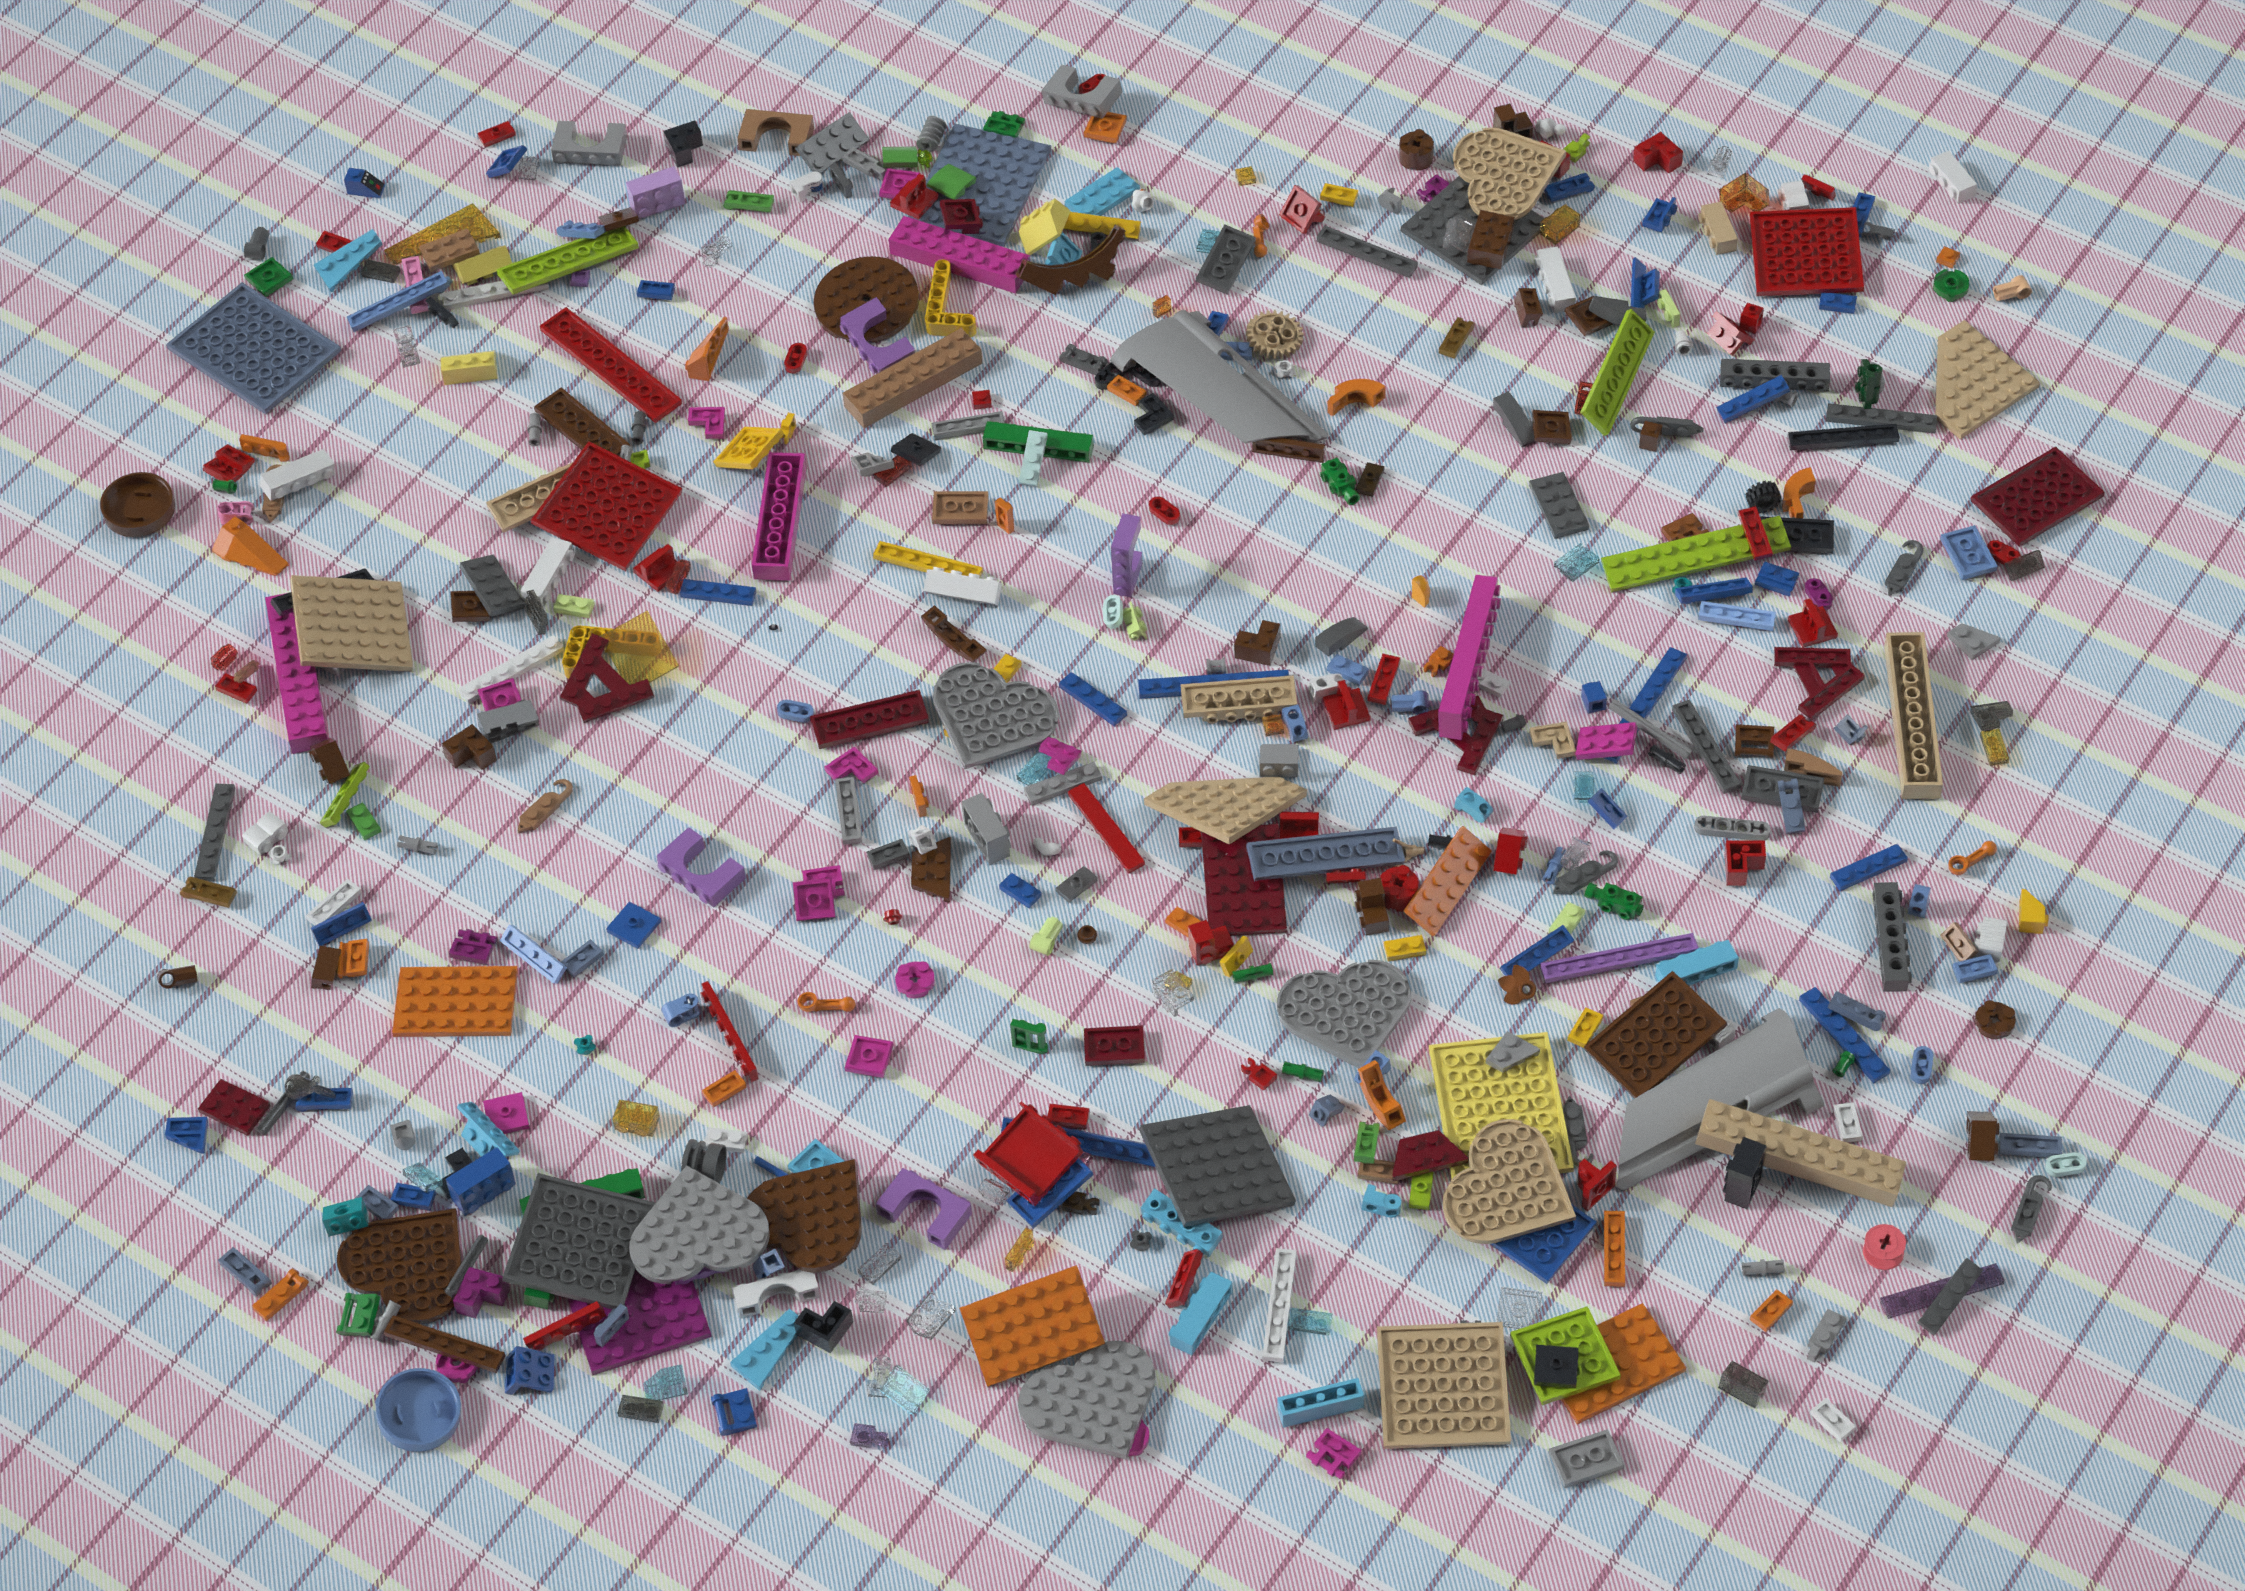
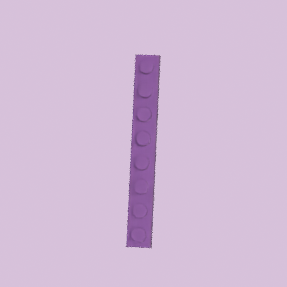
M1694 933L1544 962L1540 963V969L1546 984L1676 958L1681 954L1694 952L1698 949Z

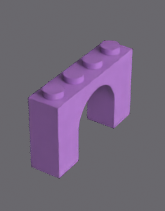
M877 297L842 316L840 325L842 333L848 335L851 345L854 348L857 347L860 357L863 361H867L869 369L873 374H878L915 353L914 347L906 336L887 347H875L865 340L864 335L866 331L886 319V309Z
M1122 513L1111 545L1113 594L1132 597L1143 564L1142 552L1134 551L1141 530L1140 516Z
M688 827L656 856L657 866L661 872L668 873L676 883L684 885L691 894L695 893L699 896L703 903H708L714 908L746 879L745 870L742 865L730 857L712 873L697 875L686 869L688 863L705 848L703 837Z
M902 1168L877 1201V1214L895 1223L904 1209L914 1201L930 1200L936 1203L941 1208V1211L928 1228L927 1237L930 1243L946 1250L972 1215L971 1203L964 1197L954 1195L949 1189H942L933 1181L925 1180L916 1172Z

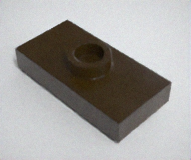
M1367 462L1356 491L1359 494L1373 497L1384 473L1385 466Z

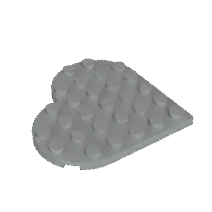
M974 662L960 663L946 669L939 676L933 693L935 708L964 769L1041 745L1047 737H1051L1057 727L1059 714L1054 698L1042 687L1038 688L1029 685L1030 682L1014 681L1006 683L1004 678L993 668L988 669L980 666V663Z
M1368 960V962L1358 964L1355 962L1345 967L1338 975L1328 971L1314 970L1312 973H1299L1293 976L1282 986L1278 994L1277 1012L1281 1023L1289 1032L1359 1069L1375 1050H1380L1408 1011L1411 1003V990L1407 977L1394 965L1380 960Z
M686 1165L634 1230L629 1246L630 1256L634 1267L643 1277L661 1284H671L673 1281L682 1279L683 1281L688 1280L698 1274L704 1267L714 1271L729 1272L728 1269L739 1267L742 1269L749 1266L763 1254L769 1242V1225L766 1215L754 1202Z
M1107 1341L1102 1346L1082 1353L1074 1366L1054 1365L1034 1373L1024 1383L1019 1394L1018 1407L1020 1417L1026 1424V1427L1041 1438L1127 1460L1134 1437L1139 1429L1141 1419H1143L1155 1387L1156 1376L1153 1362L1145 1351L1134 1344L1124 1341Z

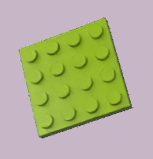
M1588 1306L1510 1332V1338L1542 1405L1619 1380L1621 1377ZM1536 1345L1579 1348L1576 1388L1534 1385Z

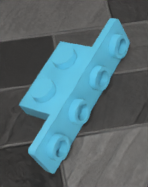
M466 1102L458 1104L457 1109L468 1119L461 1136L481 1157L496 1147L499 1148L505 1157L519 1154L520 1150L502 1133L501 1129L475 1103Z

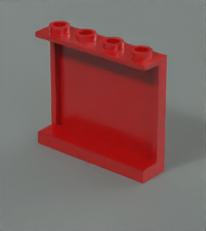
M1021 1101L1019 1104L1022 1110L984 1152L977 1149L973 1156L979 1165L1032 1205L1036 1206L1083 1154V1151L1079 1146L1081 1143L1076 1137L1067 1136V1132L1061 1126L1057 1125L1055 1127L1046 1115L1040 1116L1034 1106L1031 1104L1027 1106Z

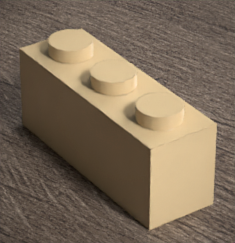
M1722 202L1701 205V213L1698 214L1700 224L1703 223L1705 235L1709 237L1711 249H1714L1716 255L1737 251L1738 238Z

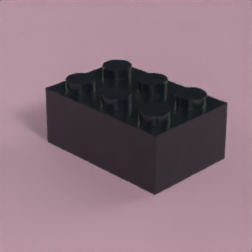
M1743 1137L1740 1144H1736L1733 1151L1734 1158L1733 1160L1729 1159L1726 1166L1727 1173L1724 1179L1726 1183L1723 1188L1725 1193L1724 1201L1748 1210L1762 1178L1767 1145Z

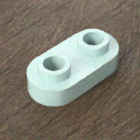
M1117 595L1108 596L1103 603V621L1110 629L1119 627L1123 622V602Z
M2078 1152L2053 1155L2047 1159L2045 1170L2053 1177L2080 1174L2085 1170L2087 1160L2083 1154Z

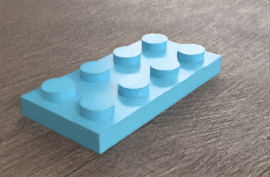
M1116 167L1064 201L1065 206L1072 212L1101 216L1131 197L1135 190H1140V185Z

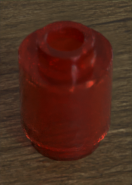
M231 644L223 645L210 658L212 667L216 670L224 671L236 659L238 655L236 648Z

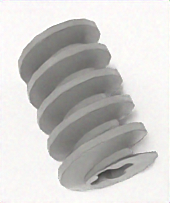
M936 116L927 117L916 143L919 150L929 153L938 149L940 140L947 128L944 120Z

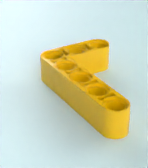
M944 259L938 260L934 266L926 308V332L933 336H947L962 328L970 337H973L977 333L975 316L972 314L945 312L951 283V267L949 261Z
M575 626L570 630L562 665L564 674L569 679L592 633L609 640L610 643L605 653L655 657L661 653L660 638L654 632Z

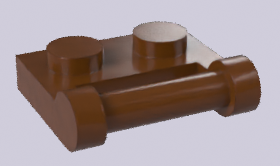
M1736 724L1734 756L1755 755L1773 758L1774 744L1770 741L1774 735V726ZM1741 744L1768 746V749L1741 747Z

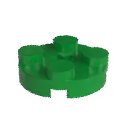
M1948 269L1941 270L1935 275L1933 290L1938 296L1946 299V301L1954 302L1968 293V276L1954 269V272L1948 271Z

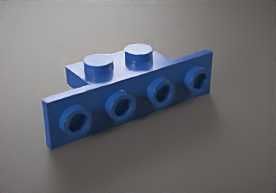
M1636 257L1632 261L1630 307L1645 309V305L1659 299L1660 272L1655 268L1646 273V266Z

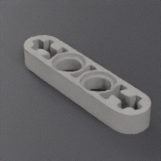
M1699 816L1696 818L1694 825L1696 833L1700 835L1744 840H1767L1771 832L1770 825L1763 821L1714 816ZM1724 824L1728 829L1720 830L1717 826ZM1743 826L1747 828V831L1739 832L1737 828Z

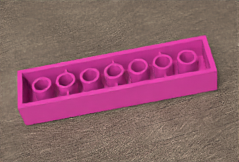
M906 216L902 217L888 239L889 251L892 255L933 268L938 260L944 259L950 262L952 274L1015 294L1024 281L1015 274L1023 259L1030 261V255L951 230H945V228Z
M769 452L751 565L754 579L788 581L791 579L807 470L805 453Z

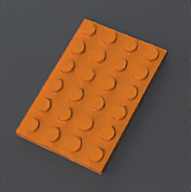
M517 966L400 967L392 1029L393 1037L511 1036L518 976Z
M1077 1265L959 1308L987 1387L1105 1344Z
M1641 1303L1597 1325L1621 1374L1620 1379L1563 1398L1561 1401L1576 1424H1579L1686 1372V1366L1645 1305Z

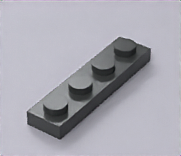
M1965 1258L1917 1323L1934 1336L1983 1270L1970 1259Z

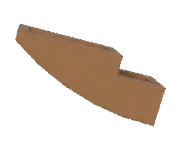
M1787 749L1784 771L1824 778L1825 785L1840 787L1842 772L1835 766L1812 754L1795 749Z

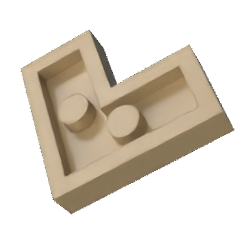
M1567 721L1529 728L1534 747L1553 744L1557 759L1576 756Z

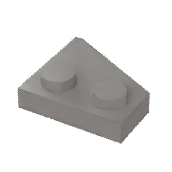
M868 452L851 457L852 465L861 477H869L876 472L894 468L893 460L884 461L883 457L875 456Z
M1507 1031L1486 1058V1064L1503 1073L1515 1065L1524 1063L1525 1059L1532 1055L1538 1056L1540 1048Z

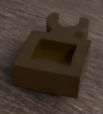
M1075 1191L1063 1202L1062 1211L1082 1215L1083 1210H1086L1091 1215H1097V1208H1092L1091 1206H1100V1200L1098 1198L1087 1199L1086 1193Z

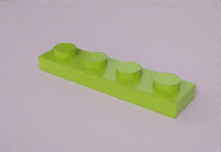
M365 761L354 765L350 771V776H347L321 819L320 824L322 826L336 825L341 820L340 815L350 805L349 800L357 793L358 785L367 776L366 772L370 766Z

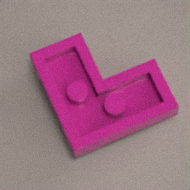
M689 407L688 424L689 426L705 425V439H724L725 407Z
M1047 737L1039 747V752L1052 757L1048 761L1047 768L1062 775L1081 757L1082 752L1071 745L1051 737Z
M852 747L824 766L825 772L834 781L835 779L844 778L852 772L864 784L878 774V769L855 747Z

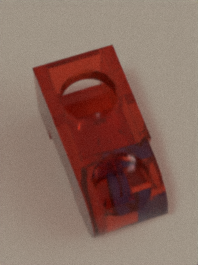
M1580 381L1574 414L1582 415L1580 412L1590 392L1583 390V388L1588 387L1591 389L1594 383Z

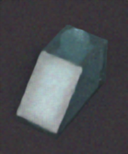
M1574 771V800H1578V803H1588L1587 801L1594 795L1593 771Z
M682 1364L662 1368L643 1383L647 1403L688 1394Z

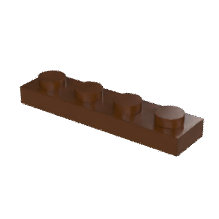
M1284 438L1252 442V452L1320 463H1323L1325 459L1324 444Z

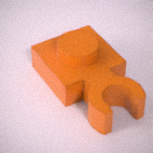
M1440 646L1429 657V662L1424 665V672L1432 669L1431 676L1435 677L1438 674L1439 668L1444 671L1452 663L1454 653Z

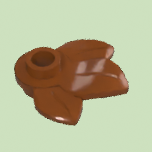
M1520 965L1513 966L1512 975H1506L1498 979L1500 987L1507 992L1504 1002L1508 1004H1518L1523 999H1531L1536 994V985L1530 980L1529 972ZM1524 986L1530 988L1528 993L1523 992Z

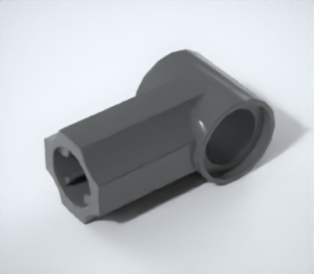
M264 227L254 229L250 242H246L244 246V256L246 258L264 259L266 253L265 246L270 235L268 230Z

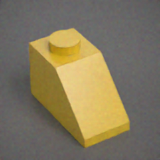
M2021 889L2019 899V932L2043 934L2044 926L2048 927L2049 915H2045V906L2026 889Z

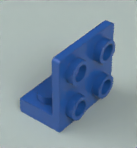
M516 1346L506 1357L505 1394L513 1395L522 1386L551 1393L554 1390L555 1355Z

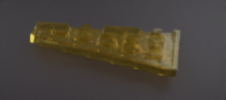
M472 203L385 249L384 253L395 265L402 263V259L421 256L419 246L467 228L474 241H479V243L486 242L485 239L494 237L498 239L501 236L499 231Z

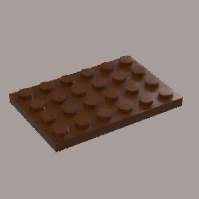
M1671 971L1584 1046V1050L1635 1099L1664 1081L1727 1026V1022L1674 971Z

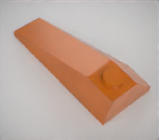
M727 317L721 319L692 352L690 359L686 361L685 370L688 371L689 378L704 381L710 380L729 331Z
M236 516L221 527L212 548V552L225 561H235L244 567L248 565L256 568L257 571L277 576L289 566V563L251 527Z

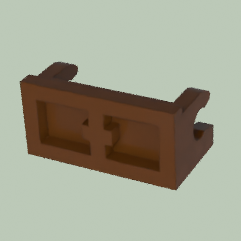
M1518 288L1514 304L1521 327L1526 328L1531 320H1534L1533 325L1536 326L1540 317L1543 316L1536 288Z
M319 946L311 979V988L331 989L329 984L333 985L341 949Z

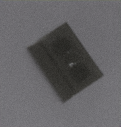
M529 590L526 592L528 597H526L525 611L538 635L546 634V626L548 625L547 613L535 591Z

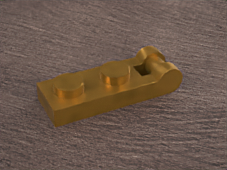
M1457 317L1439 347V354L1455 359L1470 332L1473 331L1475 322L1470 320L1467 322L1463 318Z
M188 877L185 882L186 886L180 891V895L183 898H193L227 908L230 907L237 894L236 888L194 877Z

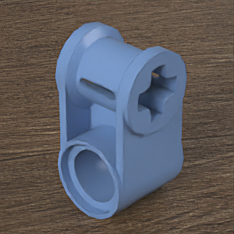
M689 993L665 1003L661 1011L670 1027H677L682 1023L697 1018L701 1014V1007L698 1004V997L695 994Z

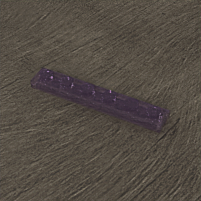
M1997 1263L1981 1267L1983 1272L1965 1296L2004 1284L2005 1280ZM1951 1277L1881 1297L1880 1303L1887 1318L1890 1319L1929 1307Z

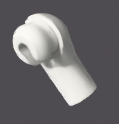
M1040 837L1033 841L1034 846L1044 856L1056 855L1061 852V846L1058 843H1044Z

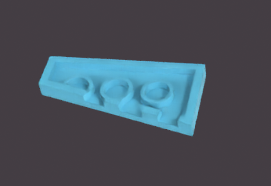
M372 229L315 263L314 267L332 292L340 281L343 282L352 270H356L364 259H368L383 244Z
M791 1309L787 1310L730 1362L731 1367L759 1391L764 1386L763 1383L767 1377H770L774 1371L773 1368L777 1362L781 1361L785 1355L784 1352L797 1337L794 1322L798 1315Z

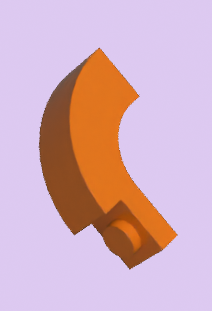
M1352 379L1342 382L1335 387V395H1332L1327 401V413L1334 416L1346 405L1354 402H1362L1375 407L1385 399L1386 386L1370 379Z
M1811 467L1794 473L1785 484L1782 509L1783 512L1789 511L1790 518H1803L1804 511L1800 498L1815 491L1816 480Z
M1374 1060L1359 1068L1358 1072L1362 1081L1359 1083L1379 1121L1388 1130L1406 1122L1401 1104L1393 1098L1385 1084L1379 1063Z

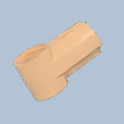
M2023 275L2014 277L2011 282L1993 286L1996 301L2016 296L2018 299H2025L2032 293V289Z

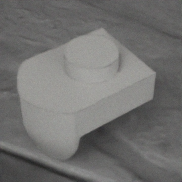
M1388 188L1378 197V201L1383 208L1398 215L1402 210V198L1393 194L1395 188Z
M410 1120L390 1125L394 1144L397 1148L409 1150L413 1147L416 1140Z

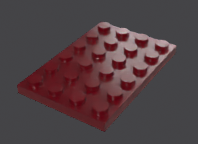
M2055 446L1972 495L1971 502L2020 547L2104 497L2105 492Z
M1260 825L1231 844H1227L1201 831L1207 920L1210 929L1226 925L1230 936L1287 932L1283 878L1254 881L1246 847L1248 842L1280 839L1279 825Z

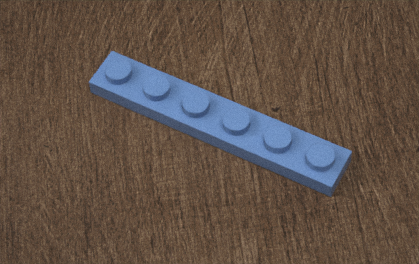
M440 271L347 316L353 332H356L448 288L449 284L443 272Z

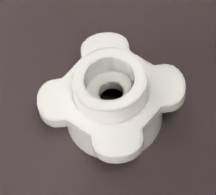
M1283 360L1275 365L1279 378L1293 376L1295 373L1292 370V363Z
M277 845L269 851L268 854L272 857V864L278 865L290 859V855L286 852V846Z

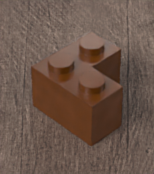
M1510 103L1494 107L1493 128H1500L1527 138L1533 137V124L1526 111L1515 113Z
M1262 620L1258 634L1239 630L1234 643V658L1271 666L1281 638V624Z
M473 724L441 743L445 758L455 769L470 759L481 770L497 761L494 746Z
M328 738L310 746V758L312 762L320 766L319 774L322 781L326 780L328 784L350 776L336 740Z
M1381 878L1357 882V890H1354L1356 899L1354 905L1356 913H1360L1361 916L1359 917L1360 928H1364L1366 936L1389 932V918L1385 908V892Z
M1967 1111L1966 1132L1968 1134L1967 1156L1969 1160L1994 1161V1156L1998 1155V1143H1995V1137L1999 1135L2000 1126L1992 1112Z

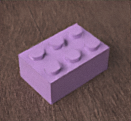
M675 166L626 182L629 205L638 215L639 219L685 204L682 180Z

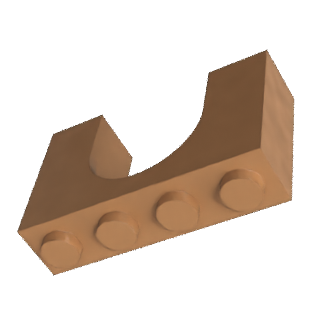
M746 109L737 138L739 150L756 152L759 139L765 132L772 129H783L790 133L788 140L789 155L800 156L795 148L812 137L814 130L813 115Z

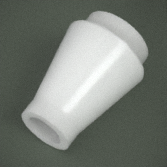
M1679 330L1675 334V351L1679 355L1685 356L1691 352L1693 346L1686 332Z

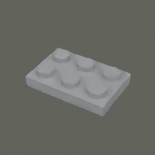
M1608 1429L1549 1448L1548 1453L1564 1488L1624 1469V1463Z

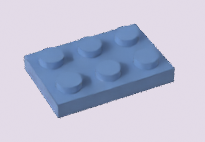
M1975 525L1941 534L1940 540L1962 580L1997 571L1998 566Z

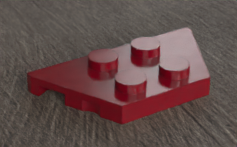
M1439 1130L1402 1138L1398 1144L1392 1180L1397 1181L1467 1164L1468 1156Z

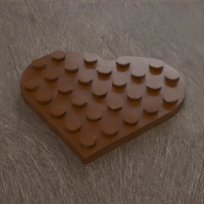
M855 1159L764 1181L747 1197L748 1200L758 1205L766 1215L770 1232L766 1248H782L789 1263L800 1268L801 1271L817 1273L831 1270L847 1260L846 1257L853 1249L856 1250L860 1243L862 1226L858 1167Z
M456 1208L368 1222L367 1227L351 1231L352 1234L340 1244L337 1252V1267L343 1281L356 1292L381 1295L385 1307L388 1306L390 1300L399 1304L401 1308L396 1315L397 1317L418 1324H426L441 1319L454 1309L453 1300L455 1296L450 1297L445 1293V1290L462 1263Z

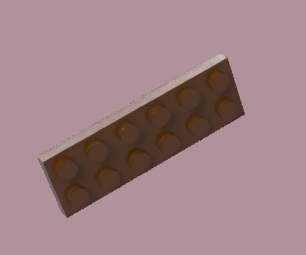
M562 387L534 406L536 413L540 414L543 419L581 450L590 441L620 456L623 445L631 446Z

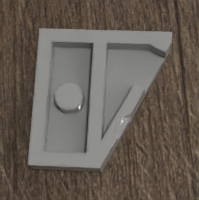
M1963 623L1947 633V637L1971 660H1974L2000 643L1999 636Z

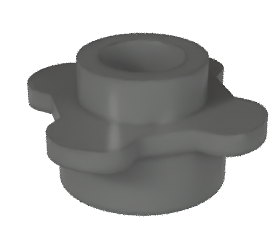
M1138 1230L1132 1232L1133 1239L1130 1242V1247L1138 1251L1148 1250L1150 1248L1149 1240L1152 1238L1151 1233H1142Z

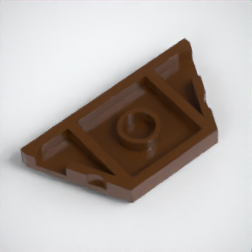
M951 837L936 842L937 848L924 854H920L919 850L912 852V889L925 892L932 897L934 895L944 898V901L947 903L950 902Z

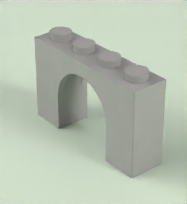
M1062 64L1041 90L1045 104L1103 118L1123 92L1120 79L1104 76L1098 86L1091 92L1073 94L1071 91L1079 82L1077 70L1074 67Z
M558 121L551 148L553 162L621 165L627 140L625 124L608 123L606 136L601 143L591 147H583L575 143L577 136L575 121Z

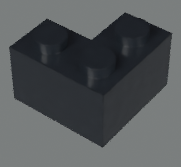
M694 120L663 131L665 146L677 168L693 163L691 150L703 146L701 130L696 121Z
M836 1301L831 1304L823 1316L805 1307L794 1322L795 1332L797 1336L831 1354L853 1324L851 1309Z

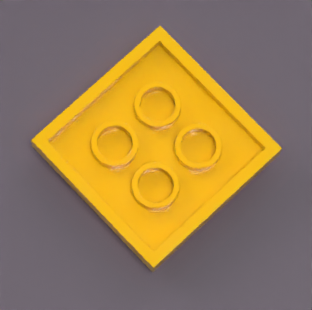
M744 426L713 463L716 467L754 469L769 454V451L779 442L784 433L781 428Z

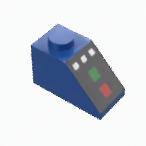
M349 168L344 178L346 191L349 195L381 198L385 188V184L364 169Z

